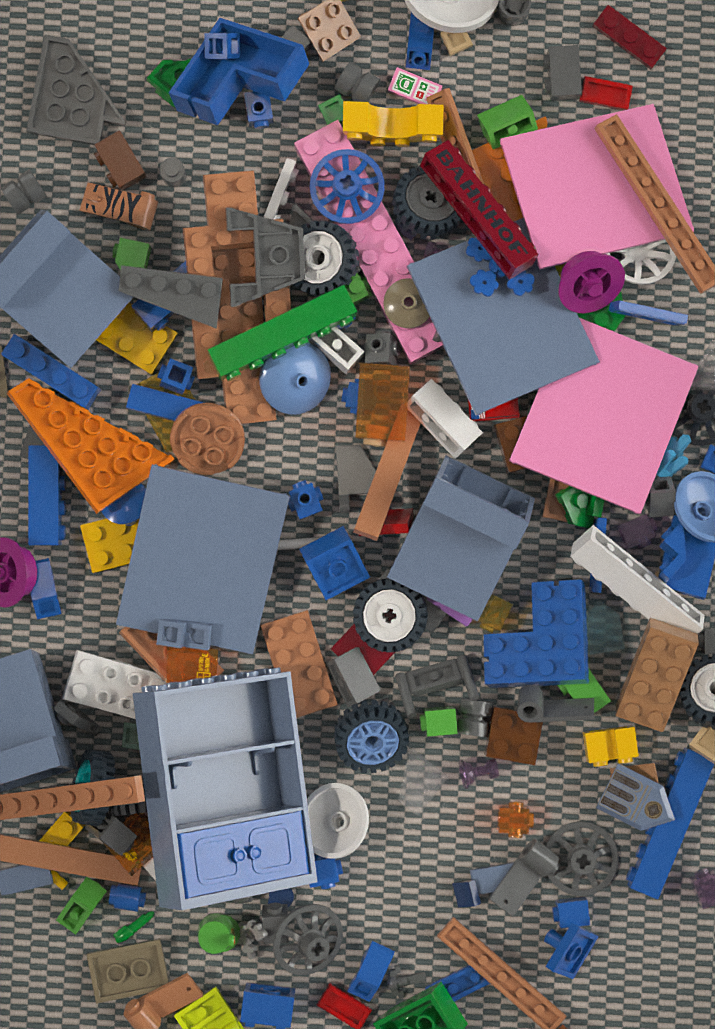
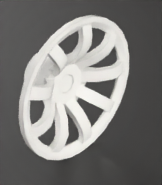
M661 240L615 251L622 253L623 260L620 263L623 268L626 265L635 268L634 278L625 274V281L644 285L657 282L665 277L673 267L676 255L671 248L670 254L653 251L652 249L667 241ZM650 259H663L668 261V263L660 272L656 264ZM641 266H647L654 276L641 279Z

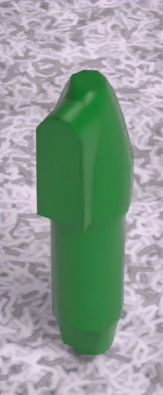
M154 912L143 913L130 925L123 926L113 934L115 941L121 943L128 940L154 917Z

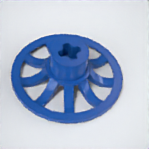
M352 149L337 150L323 157L314 168L310 179V194L314 205L326 218L340 224L358 223L371 216L379 207L384 195V178L377 163L367 154ZM348 155L363 159L354 171L349 170ZM342 156L343 170L338 172L328 161ZM368 164L377 175L365 179L359 176ZM322 167L334 177L331 181L316 179ZM378 183L377 197L370 195L362 189L364 185ZM316 187L332 188L333 191L319 201ZM358 195L373 203L364 213H362L356 197ZM338 197L340 200L336 215H334L323 206ZM346 200H350L356 214L355 217H342Z

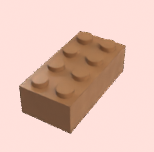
M650 617L616 703L617 717L660 732L664 731L698 647L697 633Z

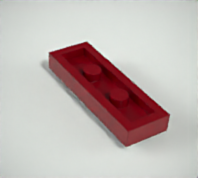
M610 5L606 6L593 23L592 27L650 70H652L667 50L665 46Z

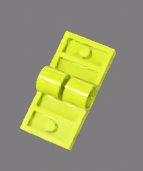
M216 986L203 994V997L188 1004L174 1014L182 1029H244Z

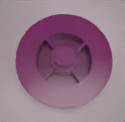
M585 251L573 256L564 265L561 272L558 294L562 304L570 311L577 313L594 312L607 306L618 296L624 285V268L615 257L596 251Z
M1 537L0 607L6 608L16 605L23 596L28 595L33 590L37 580V566L32 553L28 549L20 547L18 543L10 538Z

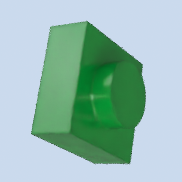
M340 94L318 105L327 125L336 120H339L340 123L343 122V99Z

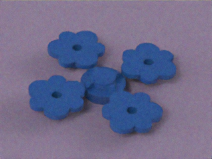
M470 238L466 254L474 257L477 262H481L483 259L490 260L489 271L478 270L476 275L471 276L470 284L474 286L475 293H482L484 296L490 297L499 286L498 282L495 281L496 277H504L505 273L477 238ZM523 271L510 279L507 287L513 289L515 295L522 296L525 292L530 293L532 291V284L535 278L532 274H526V271Z

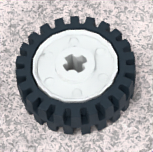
M389 578L380 579L368 585L358 596L353 608V623L355 624L357 634L360 635L363 642H366L368 646L381 652H398L409 648L418 641L427 624L428 611L422 594ZM393 609V613H396L397 617L393 618L390 622L384 613Z

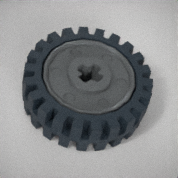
M420 165L417 170L415 167L410 169L399 180L393 194L392 207H394V216H397L396 221L399 225L404 224L403 229L406 232L410 229L412 230V236L416 237L418 233L421 234L420 239L425 240L427 236H430V240H436L438 236L441 239L447 233L449 235L453 233L462 219Z

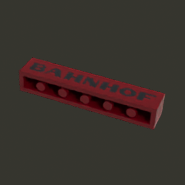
M447 140L426 152L420 164L421 168L508 279L514 278L533 266L539 255L536 247L522 234L519 225L513 222L507 215L504 206L498 203L492 196L489 187L480 181L474 168L465 162L459 149Z

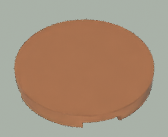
M199 403L186 408L175 419L170 433V445L178 462L184 468L200 475H213L229 468L231 469L238 462L245 445V433L240 420L229 409L214 403Z

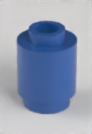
M120 883L118 886H111L109 905H113L116 909L135 912L139 911V907L144 908L146 893L142 892V887Z

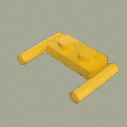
M71 811L63 812L39 841L68 846L85 825L73 822L70 815ZM51 870L53 883L63 890L69 882L56 871Z

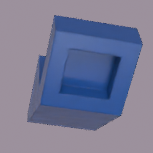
M412 12L406 68L430 70L434 28L421 22Z
M681 524L675 529L670 526L661 536L664 541L659 547L670 556L660 566L663 572L658 578L664 583L686 562L684 526Z
M49 558L35 561L37 580L33 590L30 592L36 617L41 619L62 614L50 560Z
M372 941L362 957L359 970L350 982L347 992L370 1002L384 978L395 951Z

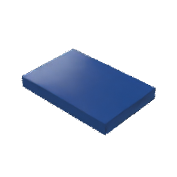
M676 515L672 517L670 525L675 529L681 524ZM684 528L686 562L665 584L677 593L704 600L715 560V542L700 540ZM665 551L661 565L670 557Z

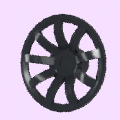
M696 372L694 377L696 395L688 392L686 397L688 403L682 407V410H687L688 414L677 421L673 430V434L679 439L683 434L677 428L692 419L694 422L689 435L691 445L704 446L715 443V432L711 425V419H715V400L713 399L715 383L707 394L703 393L701 378L715 381V375L707 372ZM701 423H704L710 437L709 439H695Z

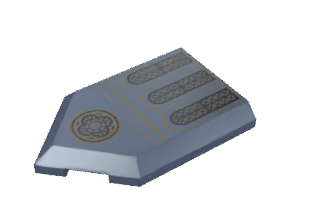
M619 763L617 764L596 806L597 809L640 831L675 820L663 785Z

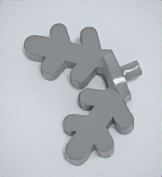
M254 919L248 921L245 925L243 922L238 924L241 928V937L238 941L240 944H244L242 951L247 953L250 960L256 957L255 951L257 947L252 944L254 938L260 941L268 935L267 931L262 929L261 923L256 924Z

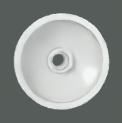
M329 783L316 789L307 798L313 851L321 857L330 859L345 857L354 852L365 838L369 824L367 805L363 797L354 788L345 784ZM344 819V825L341 827L340 821Z

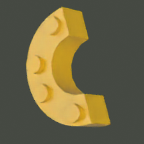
M343 101V133L347 136L348 140L370 141L372 146H385V143H395L397 147H409L411 142L436 143L437 138L443 135L444 105L418 104L409 108H382L373 106L369 102Z

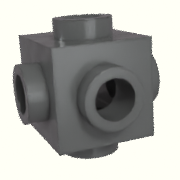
M376 331L375 334H367L366 343L363 345L365 363L373 371L397 369V356L401 352L399 341L388 331Z

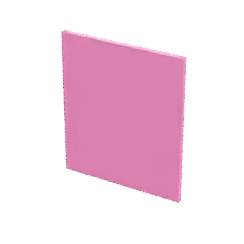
M654 104L500 139V145L503 149L530 240L539 254L536 259L539 270L565 264L573 256L585 251H596L606 254L665 240L594 129L597 124L616 114L694 232Z
M579 318L600 362L597 365H592L539 388L509 461L628 509L636 514H641L699 366Z

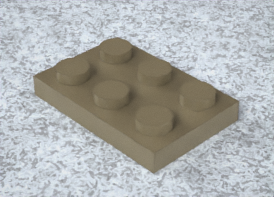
M161 938L86 954L96 1004L150 993L169 983Z

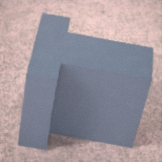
M40 209L0 255V308L70 368L131 301L133 296L118 291L120 276L46 210Z
M445 455L387 578L478 621L514 549L517 548L529 525L535 498Z
M32 649L0 658V793L77 768L69 740L64 738L60 721L55 716L57 712L53 709L55 704L40 653Z

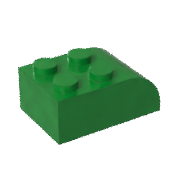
M439 982L392 1007L381 1015L373 1025L376 1029H465L468 1023L443 983Z

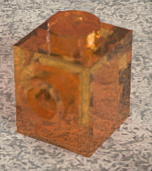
M510 801L509 806L498 805V833H508L510 838H523V834H529V828L534 826V813H529L530 809L528 806H524V802Z

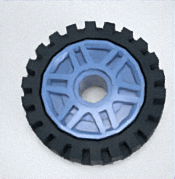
M367 700L361 701V707L357 703L353 704L352 711L348 708L343 711L344 716H339L338 723L334 727V741L341 761H344L347 767L351 765L354 771L360 768L361 773H367L368 769H370L371 774L377 773V768H380L381 772L387 770L386 765H389L391 768L394 767L395 760L400 762L403 759L402 754H406L407 746H409L408 728L399 709L396 710V707L392 704L388 707L385 701H381L380 705H378L377 700H371V705H368Z

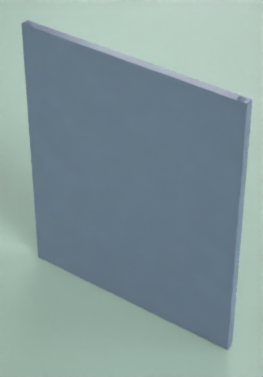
M524 218L514 221L519 225L526 239L531 242ZM468 241L407 265V269L440 336V340L475 415H481L485 411L592 365H597L600 362L577 312L567 309L559 298L558 289L561 278L555 266L539 270L537 260H535L533 266L525 270L526 274H532L535 278L532 284L533 289L530 293L525 292L522 296L515 295L513 289L507 287L509 280L505 275L501 278L496 277L495 281L498 282L499 286L494 290L492 296L486 297L482 293L477 294L474 292V286L470 284V278L472 275H476L480 269L485 272L489 271L490 260L483 259L481 262H477L474 257L468 256L466 254V248L469 246Z
M152 464L116 625L158 634L160 619L213 624L210 645L253 654L290 495Z

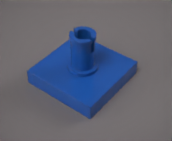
M572 923L564 936L551 929L546 934L544 942L556 950L545 967L554 973L574 979L599 936Z

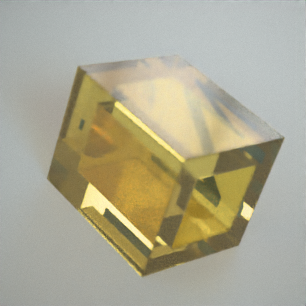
M491 594L478 620L481 622L479 627L490 633H493L494 629L500 631L513 604Z

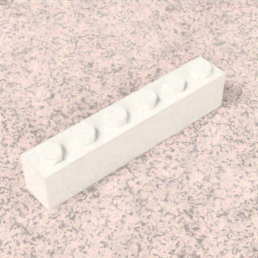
M594 525L573 543L570 557L573 558L574 562L587 569L596 580L602 581L616 596L623 598L633 610L639 611L648 621L651 617L697 634L703 630L704 614Z

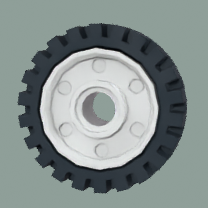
M311 221L310 224L305 223L301 225L304 238L305 279L293 285L301 289V291L316 296L326 294L342 285H349L352 282L351 277L357 273L355 267L359 266V261L357 260L359 251L356 249L357 244L352 239L350 233L342 227L327 221ZM324 253V262L319 265L317 261L318 256Z
M712 654V657L704 655L702 660L696 659L693 661V665L689 667L680 689V698L686 714L692 717L695 723H701L702 727L705 728L711 726L715 730V694L711 693L715 689V654Z

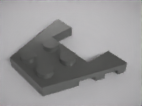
M225 207L226 230H253L255 282L229 284L231 307L239 306L242 303L305 279L303 228Z

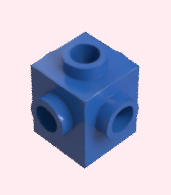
M306 480L292 485L293 490L289 491L291 497H289L288 505L291 512H297L300 520L323 511L319 501L324 500L319 486L314 487L312 483L307 484ZM303 495L310 497L307 503H302L300 499Z

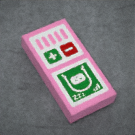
M397 67L387 92L416 104H428L426 97L441 91L442 85Z

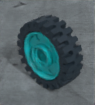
M85 750L78 761V768L75 769V777H73L72 783L80 784L115 779L114 756L104 751ZM109 806L71 811L70 815L75 823L99 826L102 820L105 819Z

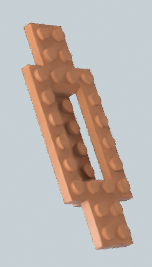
M254 170L203 175L207 225L183 228L187 273L223 278L217 329L191 319L198 379L219 377L208 356V349L264 323L262 296L236 307L230 306L229 284L255 282L253 230H226L225 207L258 215ZM272 219L279 222H283V219ZM289 286L263 295L266 322L291 310ZM261 367L255 370L247 368L241 371V376L234 380H222L224 406L237 416L241 424L277 420L276 409L265 400L260 389L259 375Z

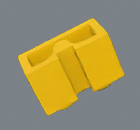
M632 725L583 732L586 761L593 763V767L606 766L609 760L618 759L619 764L633 762V757H639L635 727Z

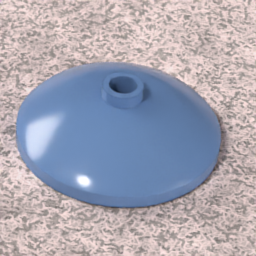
M311 343L298 349L293 346L286 350L287 353L284 356L275 360L270 357L264 360V365L261 366L259 384L263 397L273 408L282 413L302 414L310 411L323 400L328 391L331 379L328 360L323 352ZM304 377V382L299 385V379Z
M703 471L694 472L683 478L675 489V512L679 521L689 533L700 540L715 542V474Z

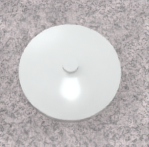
M405 0L410 11L421 22L434 29L449 33H463L481 27L492 17L499 0Z

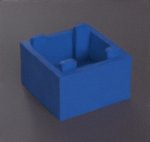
M344 526L299 549L325 600L370 578Z
M246 982L240 1022H245L246 1027H254L255 1024L276 1026V1029L291 1028L296 988Z

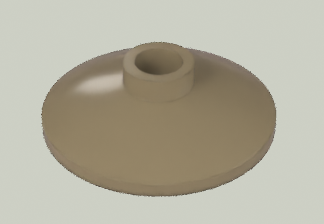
M411 278L396 281L386 291L383 301L384 311L393 324L401 328H415L425 323L430 317ZM411 298L414 303L412 306L407 307L404 304V300Z

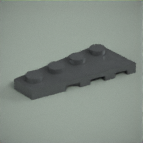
M121 265L118 291L217 329L223 278Z

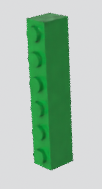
M342 285L208 349V356L220 380L227 379V381H231L241 376L240 372L247 368L255 370L264 365L263 361L270 357L275 360L284 356L287 353L286 350L293 346L298 349L309 343L308 339L316 335L318 338L328 335L332 332L331 328L337 325L345 327L354 322L353 318L356 317L357 310L345 286Z

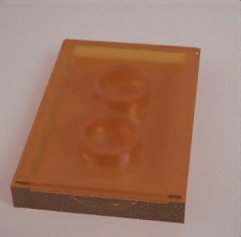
M360 363L355 438L405 442L410 366Z

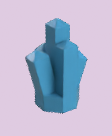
M683 434L679 439L677 437L670 438L656 473L657 476L672 477L676 472L688 465V458L683 456V451L691 443L689 435Z

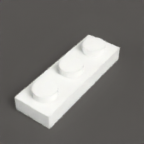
M289 158L286 159L266 209L265 218H281V215L277 213L281 205L285 207L290 195L287 192L289 183H295L299 172L296 169V161Z

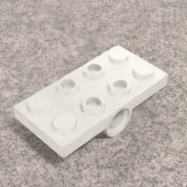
M76 650L62 698L136 719L132 693L142 692L141 687L164 685L166 682L154 671Z

